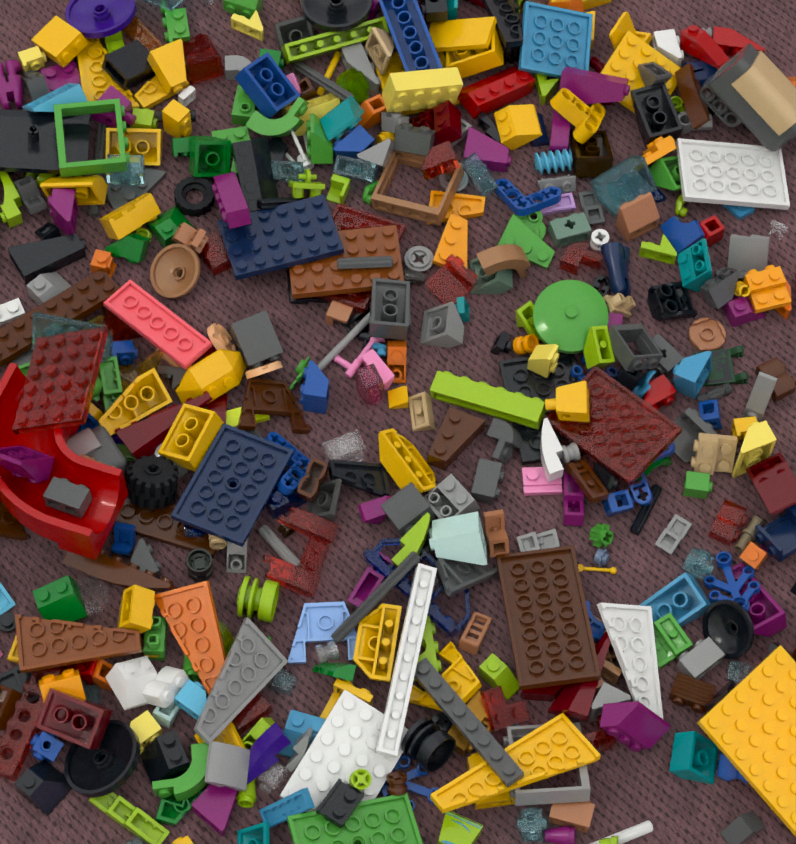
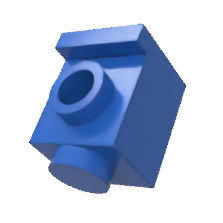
M132 340L115 341L109 343L108 357L117 356L118 365L133 364L134 359L138 358L137 348H134Z
M718 400L698 402L700 418L704 422L710 423L714 430L722 429Z
M628 489L610 493L608 499L602 500L607 517L629 512L634 508V499L629 494Z

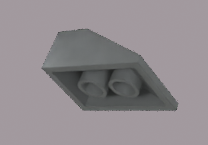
M372 279L368 337L406 340L409 328L410 281Z

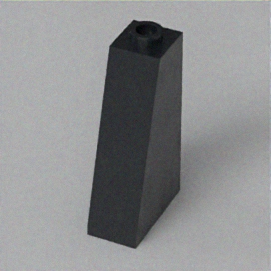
M71 234L11 246L8 248L10 259L27 285L40 274L55 272L86 257L85 249H87V246L83 239H79L77 234Z

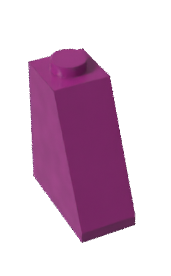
M468 127L463 167L506 173V167H510L512 156L508 155L509 148L476 129Z
M210 784L191 804L192 811L223 837L226 834L239 791L226 786L217 787Z

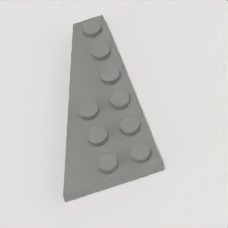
M248 617L243 620L193 729L207 745L209 741H213L288 662Z

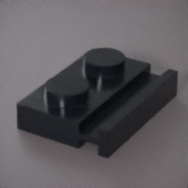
M339 778L317 808L316 813H320L326 820L342 829L362 801L364 794L348 783H343Z

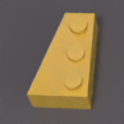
M144 193L99 218L110 239L120 240L132 231L141 228L146 222L149 223L157 219V215L161 211L152 194Z

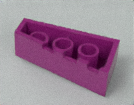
M235 172L214 176L215 184L211 186L222 214L223 222H227L229 229L251 224L249 209Z

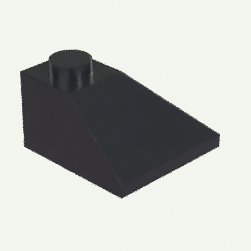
M45 759L43 762L40 761L29 767L14 783L17 792L47 816L72 789L65 775Z

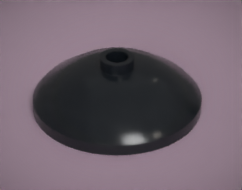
M728 599L716 601L706 609L702 621L705 639L710 637L725 654L724 658L736 659L744 656L750 650L754 641V627L747 611L737 602Z

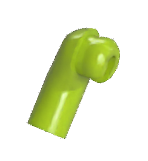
M682 193L676 200L675 213L677 216L685 217L688 209L684 208L686 201H683Z

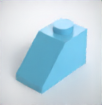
M189 679L175 696L174 704L198 720L207 701L204 686L197 681L192 682Z

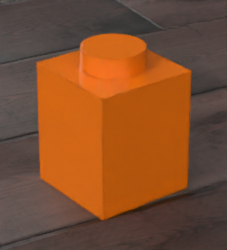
M750 542L740 555V558L758 570L769 554L754 542Z

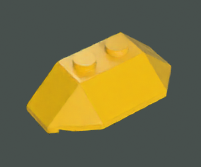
M219 349L189 367L180 385L175 390L181 404L187 402L186 399L188 398L194 399L204 395L203 392L205 391L212 397V400L208 402L210 403L239 385L246 369L241 353L239 351Z
M394 428L378 433L380 462L400 489L410 482L415 485L420 493L430 491L436 487L435 473L410 441L404 436L397 434Z
M382 603L359 622L353 661L370 680L391 681L402 606Z

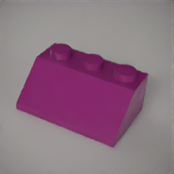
M639 701L603 704L600 727L608 735L618 739V742L629 747V750L640 752L641 749H650L670 729V724Z

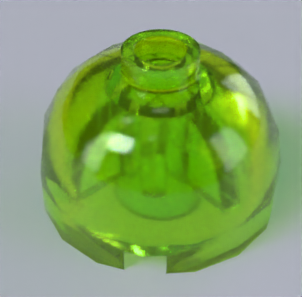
M350 68L340 73L335 83L352 93L354 99L359 104L369 97V94L367 95L369 84L361 71L357 72L354 70L356 68Z

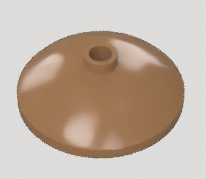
M177 243L166 246L156 255L151 265L150 280L153 288L158 294L166 298L176 299L185 296L194 288L199 279L200 260L196 252L187 245Z

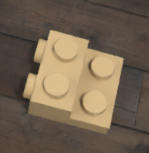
M698 433V439L694 440L693 443L695 456H691L690 467L694 468V472L713 475L714 471L732 473L738 441L737 436Z

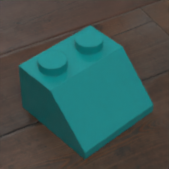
M696 731L675 733L669 772L682 779L713 784L719 748L714 742Z

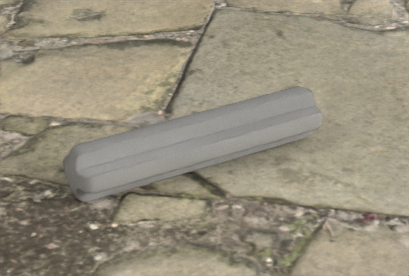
M267 525L259 528V534L292 570L300 567V560Z

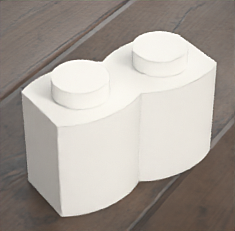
M166 666L159 671L155 680L146 685L142 694L148 704L166 708L173 703L175 696L189 678L184 670Z

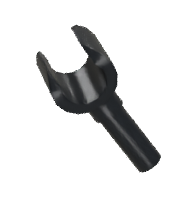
M362 330L359 335V340L363 341V349L370 340L368 331Z

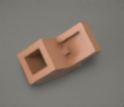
M183 222L179 225L171 240L187 245L200 254L209 237L205 235L206 231L199 228L196 230Z
M503 509L483 512L484 524H482L490 558L496 557V555L509 554V538L505 531Z

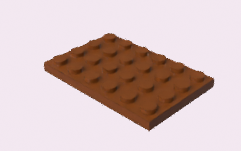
M396 225L338 231L344 248V254L289 267L292 299L371 291L373 278L404 281ZM392 256L393 258L392 267L338 269L337 267L338 258Z

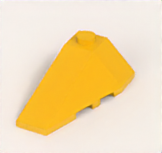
M155 368L138 376L98 420L99 425L104 426L110 436L116 433L114 430L117 428H126L131 425V422L139 421L173 402Z

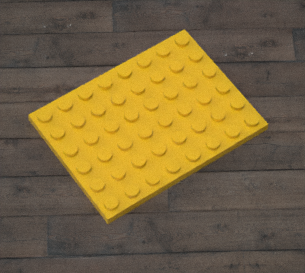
M780 645L707 712L697 724L796 837V662Z

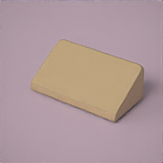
M424 391L408 397L413 432L435 430L431 396Z

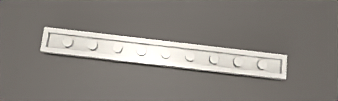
M418 563L415 569L376 753L396 758L399 751L437 568Z

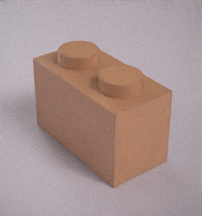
M591 801L554 803L551 806L548 823L559 826L570 825V827H575L577 831L588 833L595 804H592Z

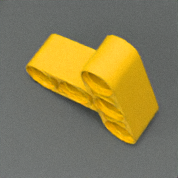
M562 88L550 100L551 106L576 127L573 131V137L581 144H584L597 132L606 113L602 104L595 103L589 107L566 88Z

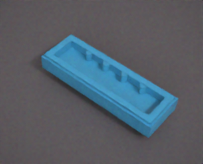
M307 787L259 811L263 822H269V828H273L287 821V816L304 813L315 806Z

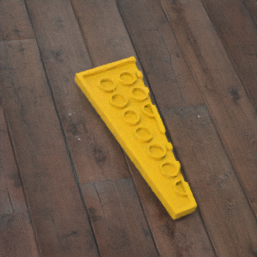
M561 713L504 748L524 772V777L508 788L488 764L483 761L431 793L430 799L443 814L600 760L601 754L566 715Z

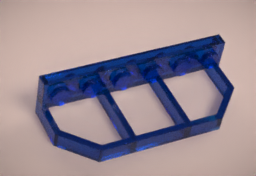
M401 538L382 539L372 550L367 548L363 553L364 561L372 565L387 578L396 568L390 563L386 564L383 562V557L378 552L384 545H399ZM422 548L420 552L421 559L418 563H421L426 558L436 567L435 563L437 560ZM416 565L394 586L395 589L401 591L408 599L412 583L407 577L416 569ZM442 583L431 596L427 616H430L452 639L470 620L469 589L463 590L465 593L466 616L455 626L456 622L447 615L445 617L440 613L441 608L433 602L444 590Z

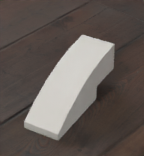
M545 418L540 437V454L544 473L548 482L563 477L564 468L559 460L562 458L563 449L548 418Z

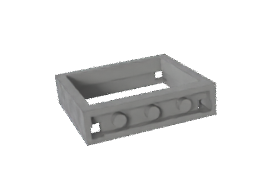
M574 722L575 727L581 732L580 722ZM543 724L508 726L506 736H503V747H508ZM587 765L576 768L579 786L527 790L517 788L509 791L510 798H514L515 806L590 801L591 788Z

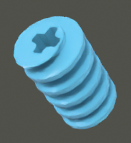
M563 149L562 153L559 150H555L554 154L552 151H548L547 155L545 152H541L540 157L538 153H534L535 170H539L541 175H543L544 169L550 174L551 168H553L555 173H557L559 167L562 172L565 171V167H568L569 171H571L573 166L571 149H569V152Z

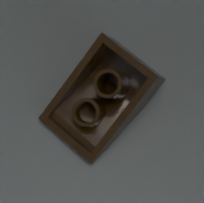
M570 130L575 176L580 178L611 177L613 155L606 131H597L584 144H581L573 137V130Z

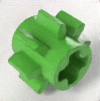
M596 523V526L590 530L589 539L594 541L593 546L606 548L612 542L614 532L609 530L610 525Z

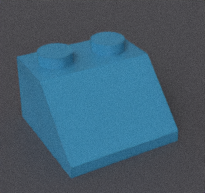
M711 351L683 358L680 364H676L673 370V383L677 392L696 399L712 370Z
M290 710L284 732L291 744L280 751L279 755L291 757L296 752L292 749L296 740L309 727L313 729L309 743L310 746L326 719Z

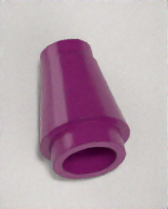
M568 825L545 829V842L575 844V827Z

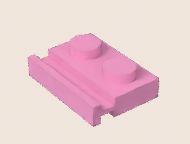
M543 467L522 468L524 496L557 495L563 493L562 478L548 482Z

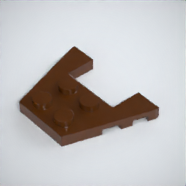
M249 378L238 429L254 431L257 427L255 414L289 416L292 433L309 434L311 430L309 424H306L303 420L304 415L302 411L298 410L295 405L296 400L285 381Z

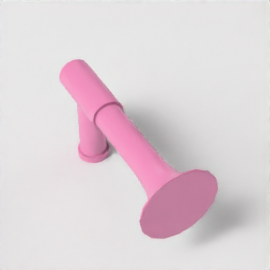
M370 337L368 344L352 364L340 357V355L335 357L334 362L346 368L347 371L344 374L351 379L362 365V356L372 349L373 343H385L386 341L384 338Z

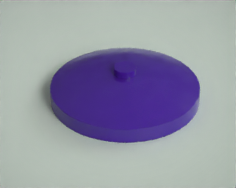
M71 0L67 5L65 16L67 23L80 31L84 37L103 38L118 33L130 24L136 13L135 0Z

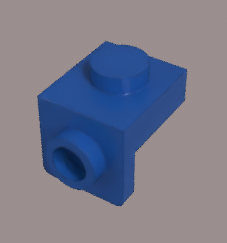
M116 522L114 525V544L111 547V552L120 555H130L136 545L135 525Z

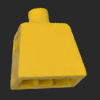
M587 381L557 387L556 398L545 399L546 411L556 410L558 419L561 421L590 422Z

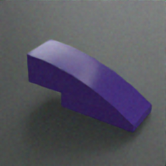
M276 722L249 749L251 751L247 784L278 762L276 754L291 744L283 729Z

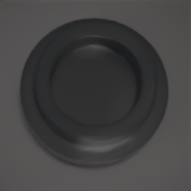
M12 613L2 614L0 616V630L3 632L15 630V615Z

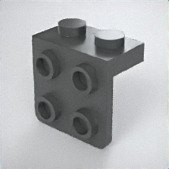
M688 407L660 435V438H670L675 444L674 454L682 462L688 463L691 460V456H695L693 443L694 440L698 439V433H717L710 423L704 422L700 418V414L695 409Z

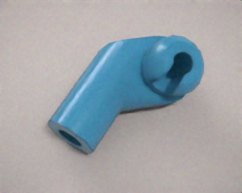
M378 342L373 343L372 349L379 357L381 355L385 357L387 355V346Z

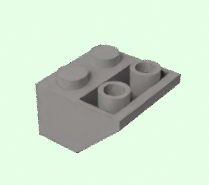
M452 474L424 496V499L439 519L472 513L480 509L476 500Z

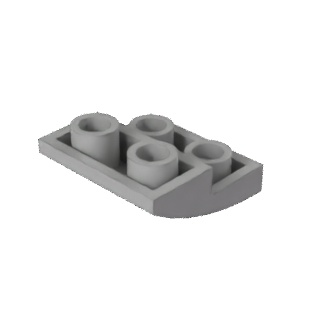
M732 234L730 236L728 267L739 272L756 269L757 272L764 270L768 263L770 237L754 234L750 237Z
M209 741L204 782L217 787L226 786L240 792L246 791L251 750L231 744Z

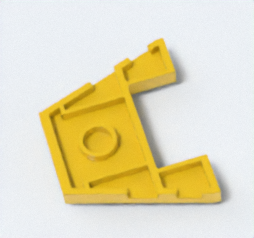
M450 641L438 653L441 659L451 665L441 676L462 701L466 703L482 685L453 642ZM412 685L409 703L442 711L426 691L424 692L415 685Z

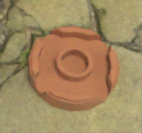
M705 317L693 322L689 329L688 337L694 348L699 351L718 350L723 346L726 331L719 321Z

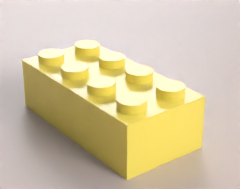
M458 67L390 73L382 92V98L387 112L431 109L447 100L455 105L463 87V82Z

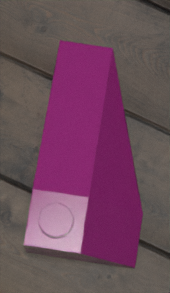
M742 563L731 567L735 581L743 573L742 570L745 566ZM755 577L746 581L739 591L740 596L748 589L750 581H757ZM760 584V592L753 594L749 600L750 609L747 613L752 620L754 634L770 637L787 628L786 615L783 609Z

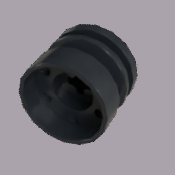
M424 717L413 724L407 731L401 743V750L411 759L416 760V763L428 773H432L440 769L451 757L456 746V740L445 730H441L440 726L429 717Z

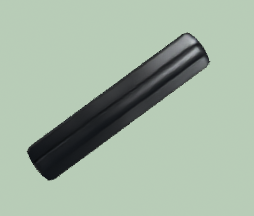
M303 198L259 199L257 207L261 210L273 209L278 205L303 200Z
M652 485L653 501L648 506L640 508L630 528L632 534L637 536L640 534L661 493L662 488L660 486Z

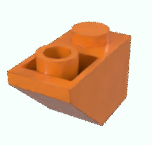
M381 94L365 100L360 105L364 113L361 115L362 120L355 127L360 124L366 130L381 123V112H387Z
M387 340V367L394 374L392 383H406V340Z

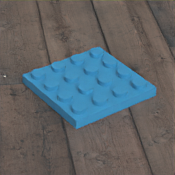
M525 1L522 18L523 45L520 46L518 70L561 78V73L565 67L589 71L593 14Z

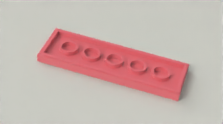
M131 279L103 302L104 307L185 370L212 347L211 341Z

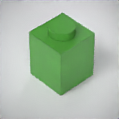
M687 471L684 478L683 496L706 499L707 494L712 492L713 481H709L710 474Z

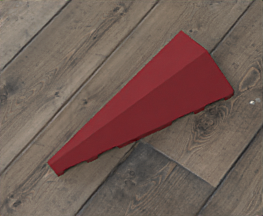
M205 391L203 392L204 395L197 398L186 399L187 402L185 404L203 408L212 400V397ZM183 403L178 406L176 404L148 415L149 418L140 422H131L130 426L123 429L117 428L114 431L135 458L140 459V456L144 455L149 457L163 443Z
M607 631L595 645L600 674L611 642ZM599 680L566 684L549 707L548 713L554 715L564 713L566 717L570 716L587 721Z

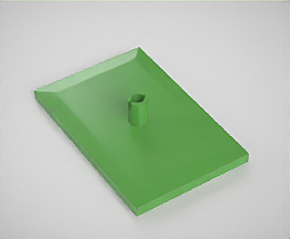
M407 793L361 801L342 829L326 820L320 813L317 814L316 811L287 816L286 819L293 844H423Z

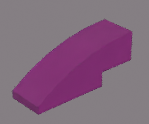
M563 467V525L583 526L584 493L573 477L566 473L565 467Z
M378 552L347 601L359 607L394 571L395 566L392 564L391 558Z

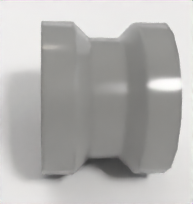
M571 442L568 446L561 445L563 449L562 461L564 464L572 460H580V452L576 442Z

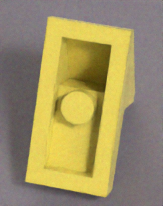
M257 10L250 20L245 16L235 13L232 15V29L263 41L264 29Z

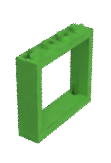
M120 98L53 105L61 178L127 171V163H130L129 153H125V148H129L128 137H124L123 132H127L126 121H122V116H125L124 105L120 106ZM115 112L120 158L67 163L63 117Z

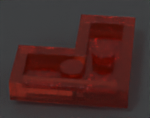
M501 686L480 692L491 731L530 720L525 701L520 700L506 705Z

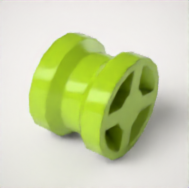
M357 769L349 777L350 785L359 791L369 787L372 780L370 773L365 769Z

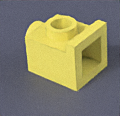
M38 46L18 52L19 61L22 64L24 73L30 70L37 71L44 67V63L47 62L44 51L41 52Z

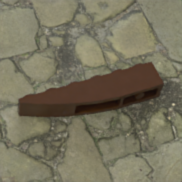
M104 550L100 551L96 560L67 551L62 562L101 581L128 588L138 585L155 592L177 589V587L172 585V580L163 576L161 580L155 578L156 573L147 569L145 572L139 570L140 566L131 562L126 565L123 563L124 559L115 555L110 558L106 556L108 552Z

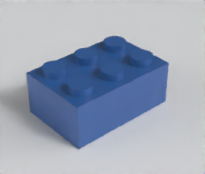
M268 52L244 67L234 77L260 112L269 119L290 106L301 96Z

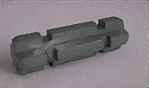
M725 383L722 387L718 386L707 391L706 394L698 395L696 399L697 402L719 399L723 395L732 393L733 389L729 383Z

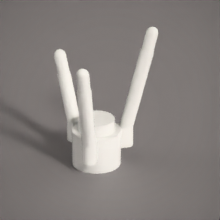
M292 131L291 134L300 155L297 156V161L288 153L285 154V157L295 166L297 171L311 170L314 167V164H311V157H307V154L303 152L295 132ZM305 134L303 138L307 151V135Z

